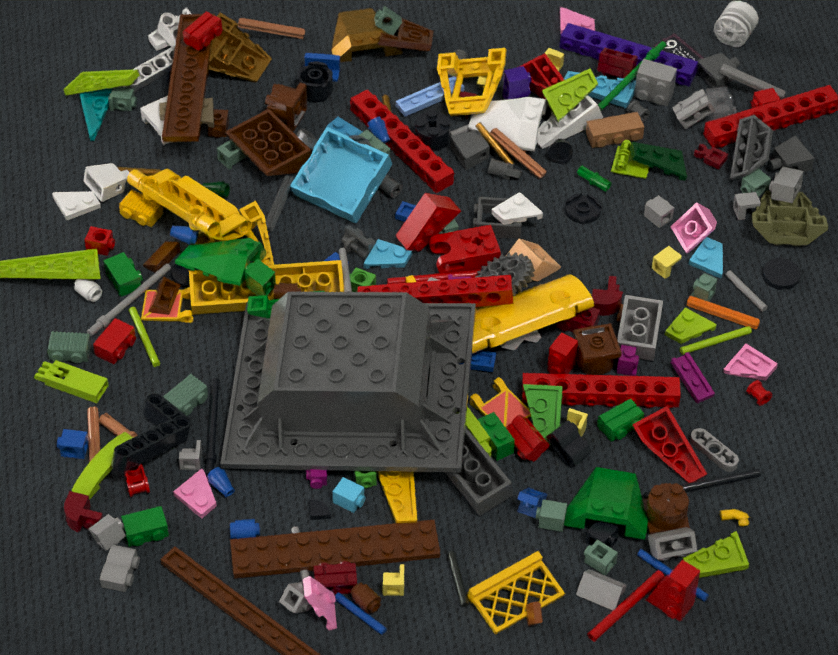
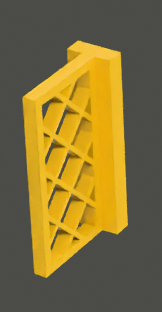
M539 551L469 589L468 600L471 604L474 603L495 635L527 617L525 608L528 595L540 598L541 609L565 595L562 588L542 562L543 557ZM540 568L545 575L544 580L532 578L533 572ZM516 581H528L527 590L515 587ZM531 582L543 585L541 593L529 591ZM545 586L553 587L557 594L553 596L545 595ZM502 589L511 591L510 599L497 597L498 592ZM513 593L525 594L524 603L513 601ZM484 599L493 600L492 609L483 607L480 601ZM496 601L508 604L507 613L495 610ZM511 605L522 607V613L518 616L509 614ZM493 615L506 617L505 623L497 627L493 621Z

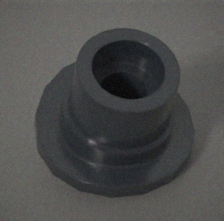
M557 139L548 148L549 158L557 164H565L571 160L573 148L566 140Z

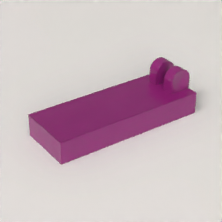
M689 352L679 358H672L670 363L696 403L714 397V391Z

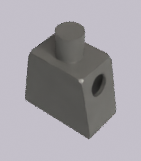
M719 53L698 60L696 74L717 92L734 80L721 74L720 68L723 64L737 69L740 66V62L736 57L729 60L724 54Z
M475 130L450 136V148L465 170L489 158L491 145L483 138L479 131Z
M794 136L774 148L772 160H769L767 164L771 171L787 167L806 172L812 170L814 157L800 140Z

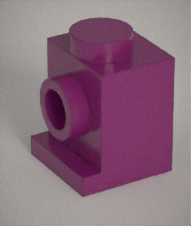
M621 345L622 355L618 360V374L636 376L639 355H636L637 347Z
M306 470L307 480L311 481L313 489L327 486V470Z

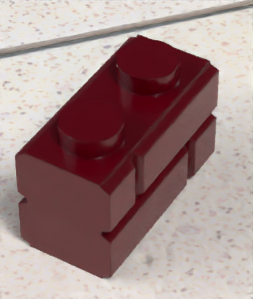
M604 48L600 53L597 71L602 72L604 76L613 75L624 79L636 67L638 56Z
M348 561L331 565L320 563L314 566V579L329 591H332L334 595L338 592L350 594L354 586L357 585L356 564Z

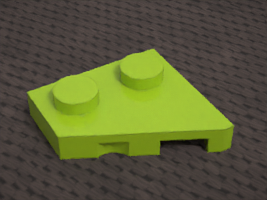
M685 307L667 328L665 336L682 344L691 338L701 336L703 332L708 330L714 331L717 324Z

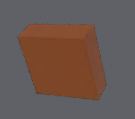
M532 602L527 604L528 626L541 624V603Z

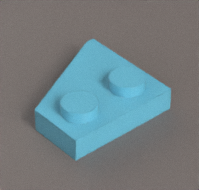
M706 237L690 258L689 265L721 279L723 274V244Z
M378 239L363 263V268L370 269L369 266H381V268L405 267L412 256V251Z

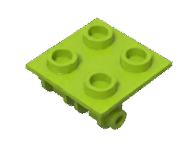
M629 140L623 141L621 146L617 147L611 172L646 179L649 167L632 160L631 142Z

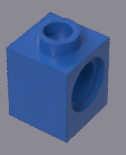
M63 429L62 436L58 437L57 448L60 449L61 456L85 459L89 445L87 432Z

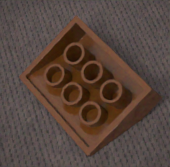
M270 109L225 131V135L266 176L298 173L311 156V149Z

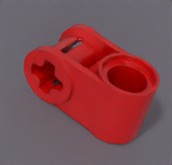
M142 463L125 471L130 497L141 492L150 493Z

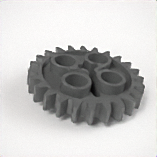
M509 252L505 257L503 254L500 255L499 259L494 257L493 262L487 261L488 265L481 266L483 270L478 271V276H475L511 275L513 296H516L515 292H522L521 288L528 287L527 283L532 282L531 277H534L533 272L535 269L528 256H524L523 253L518 255L517 252L511 256Z

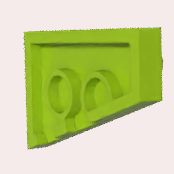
M588 69L542 90L557 122L598 86V82L591 69Z
M737 531L731 533L726 539L722 540L721 538L714 545L702 548L683 558L684 561L701 570L699 578L746 570L749 567Z

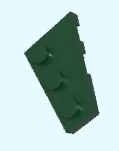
M632 142L630 145L632 160L651 168L656 166L663 169V173L667 175L672 173L679 176V180H686L687 173L681 150Z

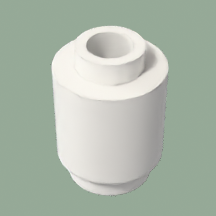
M77 279L75 281V291L86 300L95 302L101 297V287L92 279Z

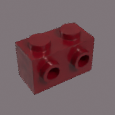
M590 308L576 313V316L556 322V327L563 331L573 332L575 329L597 326L600 310Z

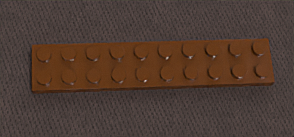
M180 14L162 131L163 142L199 141L212 41L208 46L198 51L185 44L183 31L203 14Z
M435 520L230 539L234 579L296 573L302 570L314 571V566L320 563L331 565L348 561L355 563L356 566L440 558Z

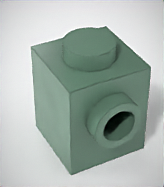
M543 500L542 506L537 507L536 519H539L538 528L563 532L567 503Z

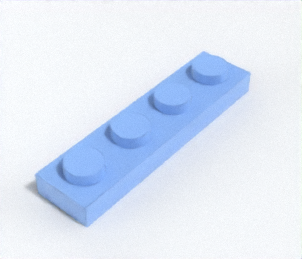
M455 76L449 78L451 97L457 78ZM441 82L395 101V106L406 117L445 100ZM462 84L460 91L464 92V85Z

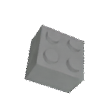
M643 59L637 71L634 97L658 105L668 106L674 93L677 68Z

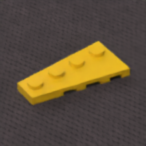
M376 471L395 522H417L414 472Z

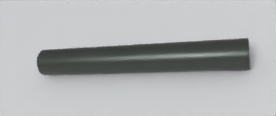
M450 551L447 553L459 601L461 607L469 606L458 561L455 552Z

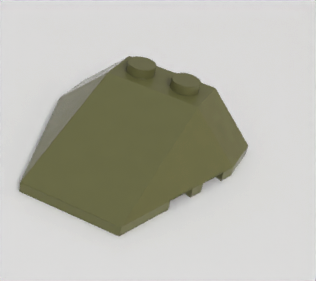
M766 190L760 200V206L756 207V211L752 213L753 226L769 243L775 245H808L828 230L826 217L819 214L817 207L813 208L811 206L812 202L803 192H798L793 203L771 199L772 192Z

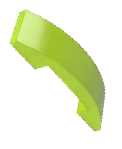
M124 432L105 445L85 467L71 491L89 495V499H91L100 489L99 483L113 469L111 463L114 448L133 437Z

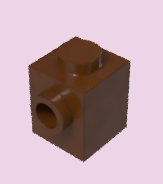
M214 109V127H208L209 136L227 137L225 131L228 130L229 112L228 110Z

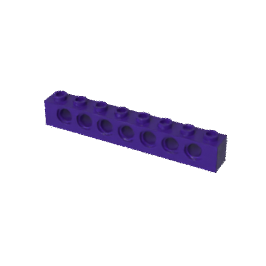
M567 23L560 37V48L598 60L601 51L604 48H609L638 56V65L652 49L645 45L571 23ZM661 51L659 56L653 61L677 68L675 83L690 87L697 73L698 61Z

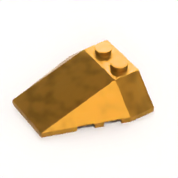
M372 8L339 12L332 45V55H340V63L352 61V51L383 47L385 56L402 54V49L399 47L378 45L381 32L388 33L375 25L374 16L376 12Z
M219 12L217 17L222 20L223 31L219 37L216 36L212 40L209 69L251 82H257L272 58L258 44H254L249 39V35L246 32L243 33L238 28V24L234 20Z

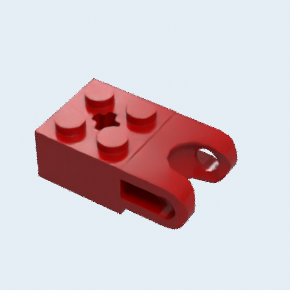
M491 225L437 234L429 240V246L433 253L445 254L437 260L436 266L439 273L482 269L481 266L488 265L487 261L493 262L494 257L499 259L501 255Z

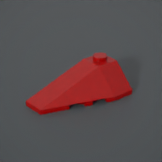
M668 406L632 424L642 443L686 482L692 483L707 475Z

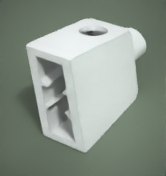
M112 163L88 166L85 168L84 182L98 199L103 202L124 192L130 172L128 170L120 171Z

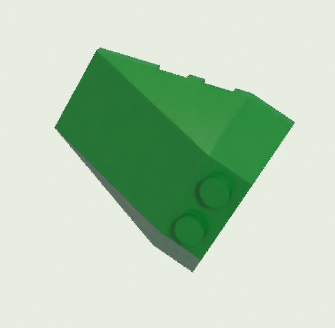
M251 238L189 245L175 260V264L195 271V268L203 271L205 276L211 274L216 276L220 282L240 286L245 281L247 264L250 261L255 262L257 258L262 261L266 256V250L261 242L254 241Z
M596 467L567 507L564 526L584 529L586 518L626 525L625 536L645 540L648 519L636 474Z

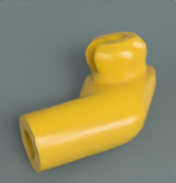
M737 509L720 510L721 521L738 519L739 526L749 525V515Z

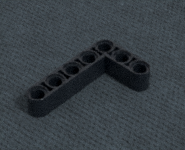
M149 394L146 399L144 415L156 427L117 445L114 448L111 467L118 472L128 471L185 442L189 436L191 420L160 394Z

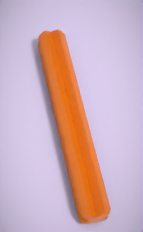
M689 296L687 300L688 307L746 327L750 326L752 329H757L760 319L694 296Z

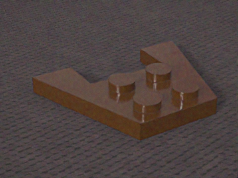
M388 17L383 19L385 23L391 21V18ZM402 18L398 36L381 32L378 45L430 51L433 31Z

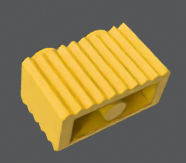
M133 189L119 203L120 214L126 219L131 218L137 221L142 226L153 227L161 215H163V206L155 200H146L142 193L140 194Z

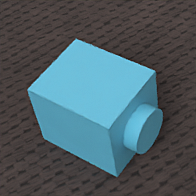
M344 477L333 490V503L353 513L358 507L363 506L366 499L364 487Z

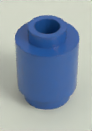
M255 519L235 520L234 523H230L231 539L250 538L260 535L259 523H255Z

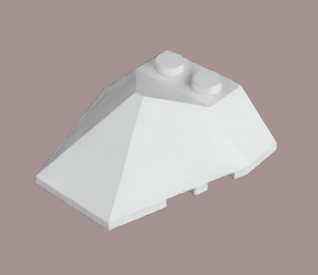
M532 97L491 101L485 113L472 114L468 129L478 131L475 125L481 122L489 133L493 128H497L520 149L535 152L539 124L542 114L545 115L548 103L546 99Z

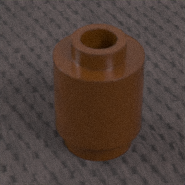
M298 283L274 284V300L280 299L287 292H301V287H298Z
M358 583L351 590L350 594L353 601L366 613H374L380 608L381 597L367 584Z

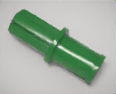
M580 166L577 174L588 180L590 185H595L604 192H607L612 185V182L600 176L598 172L594 173L584 166Z

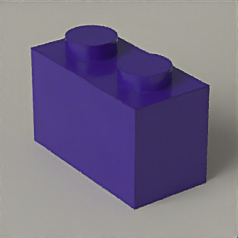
M524 66L504 70L502 90L504 100L524 98L530 95L529 83H531V75L525 70Z

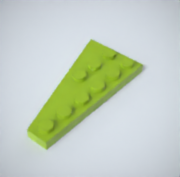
M97 249L3 260L0 261V278L101 279Z

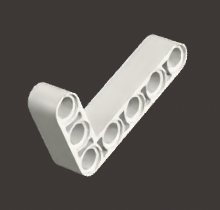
M162 14L158 23L159 32L171 48L134 68L133 70L137 69L140 76L134 81V84L123 86V88L134 89L135 92L172 71L173 59L171 57H174L176 37L174 36H177L179 21L173 14Z

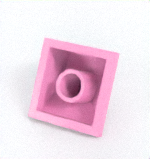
M696 203L670 227L685 252L689 253L715 230L717 221L708 208Z

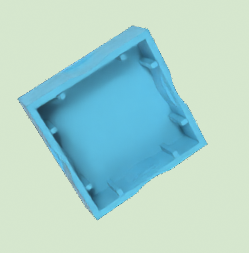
M326 127L314 146L310 158L301 167L290 187L295 196L356 224L391 168L392 162L388 154L369 145L358 143L349 136Z

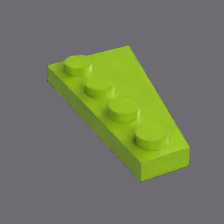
M137 69L81 72L63 90L65 95H72L119 86H130L140 75Z

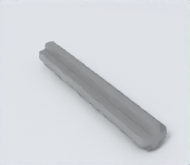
M723 64L720 68L721 74L761 91L774 88L781 100L785 95L784 90L729 65Z

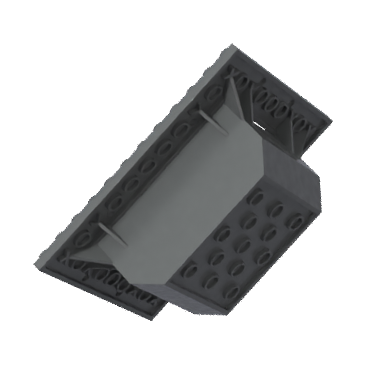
M287 292L272 305L271 317L264 318L248 314V302H246L221 456V468L462 472L476 315L475 303H422L407 292ZM429 367H430V376H429V385H428V395H427V397H426L427 383H428V373H429Z

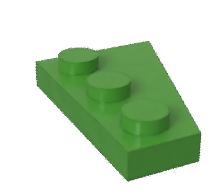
M523 384L534 427L548 442L546 436L560 426L563 387Z

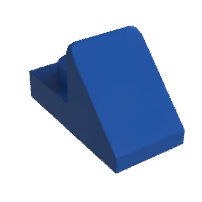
M532 488L520 491L517 499L521 501L518 512L536 518L537 507L542 506V501L546 499L547 494Z

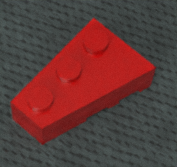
M545 53L521 65L531 75L530 90L542 99H545L542 90L564 81V78Z
M425 193L396 234V237L407 250L420 252L429 243L430 238L439 234L461 210L450 197Z
M682 560L656 586L646 601L664 611L668 617L681 621L694 605L701 570Z

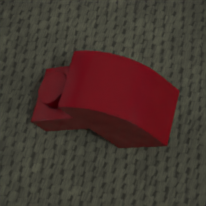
M609 276L607 290L593 289L592 291L593 308L600 310V316L612 315L620 309L623 291H619L620 284H616L617 276Z
M69 491L64 503V512L68 526L78 533L82 526L89 530L91 526L103 518V514L90 510L89 495Z

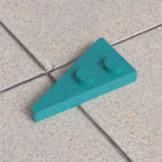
M112 88L79 93L90 141L95 140L108 110L109 96Z

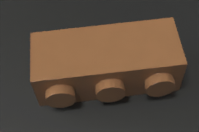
M638 112L590 120L586 124V135L592 148L620 144L625 140L637 141L643 139L644 125Z

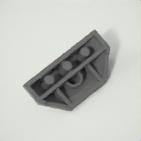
M755 115L739 120L730 175L731 180L754 173L761 169L769 160L773 130Z

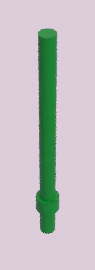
M661 41L647 53L644 59L654 61L666 47V43ZM642 61L598 104L600 111L637 76V71Z

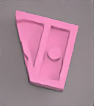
M560 8V34L564 31L567 23L595 31V19Z
M745 344L724 368V373L766 381L775 371L778 363Z
M202 468L173 491L174 496L200 518L206 516L216 507L214 495Z
M311 576L303 579L306 600L312 605L319 617L324 615L327 619L326 627L328 630L336 629L334 603L336 598L334 593Z

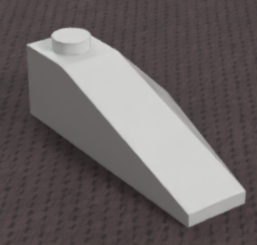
M587 95L559 122H557L551 112L550 118L544 121L538 128L537 144L544 149L553 144L557 139H566L586 130L587 121L603 118L598 104Z

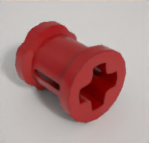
M760 380L752 382L747 388V393L756 398L759 406L768 403L772 398L773 394L770 391H766Z

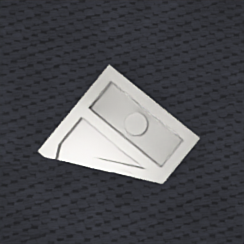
M93 192L52 193L66 220L101 208L100 202Z
M520 192L492 208L491 212L503 225L513 222H524L526 218L530 217L543 218V212Z

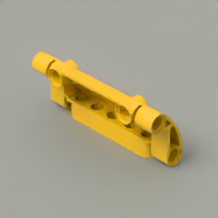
M136 169L128 174L127 182L141 191L146 200H155L187 221L189 228L192 230H200L214 239L228 241L248 234L252 228L251 221L240 215L234 205L188 176L181 178L170 169H164L153 176H146Z
M569 274L516 293V296H513V304L479 307L476 309L472 354L488 348V344L490 348L506 343V341L553 323L576 316V313L593 308V298L583 283L577 277Z

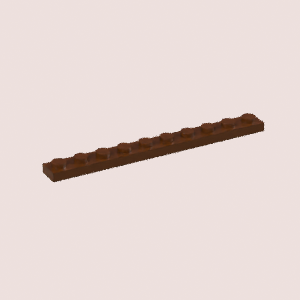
M174 546L160 559L161 564L281 655H320Z

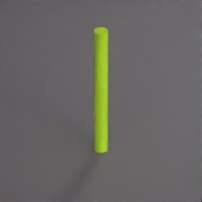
M136 307L129 308V313L153 367L159 366L160 361Z
M750 326L680 347V352L682 355L687 352L690 353L750 334L752 330Z

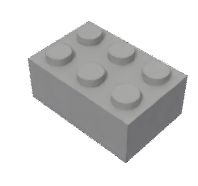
M625 295L617 339L620 349L621 345L637 347L636 355H639V359L654 361L663 306L662 300Z

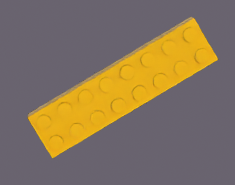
M341 260L267 265L275 272L276 284L298 283V287H301V292H344ZM201 270L189 271L192 315L245 311L248 297L257 296L246 287V280L238 286L220 282L216 276L211 274L205 276ZM274 289L268 295L269 300H274Z

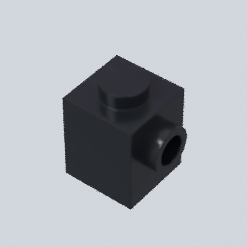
M598 520L587 531L586 543L593 545L599 540L605 545L613 547L618 540V527L615 523Z

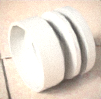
M742 1L729 3L714 24L716 37L722 43L733 47L744 45L758 24L757 12L752 6Z

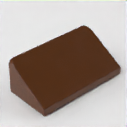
M165 241L143 264V267L156 273L180 252V243Z
M163 277L158 284L148 311L169 315L180 284Z

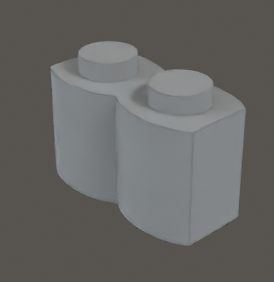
M116 545L111 546L100 576L101 587L126 592L127 587L133 583V570L138 568L140 562L136 549Z

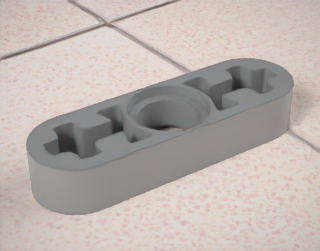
M697 428L692 431L690 442L695 448L724 471L732 472L737 469L739 458L734 452L705 429ZM716 447L720 452L712 453L709 451V448Z

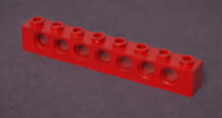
M830 85L706 122L703 135L712 147H724L727 144L736 142L739 120L755 115L772 130L786 128L792 124L802 123L805 120L838 111V95Z
M367 89L350 98V110L367 127H369L368 122L376 117H381L384 120L390 141L385 144L435 193L454 184L453 169L448 167L439 156L432 152L429 146H426L417 135L410 131L407 125H404L396 115L389 111L388 107L385 104L383 105L376 95Z
M511 275L358 286V292H407L422 303H475L476 307L513 304Z
M523 373L522 376L523 403H528L523 384L562 386V404L570 406L579 404L612 407L632 399L636 406H646L648 408L668 406V408L679 407L681 396L679 377Z

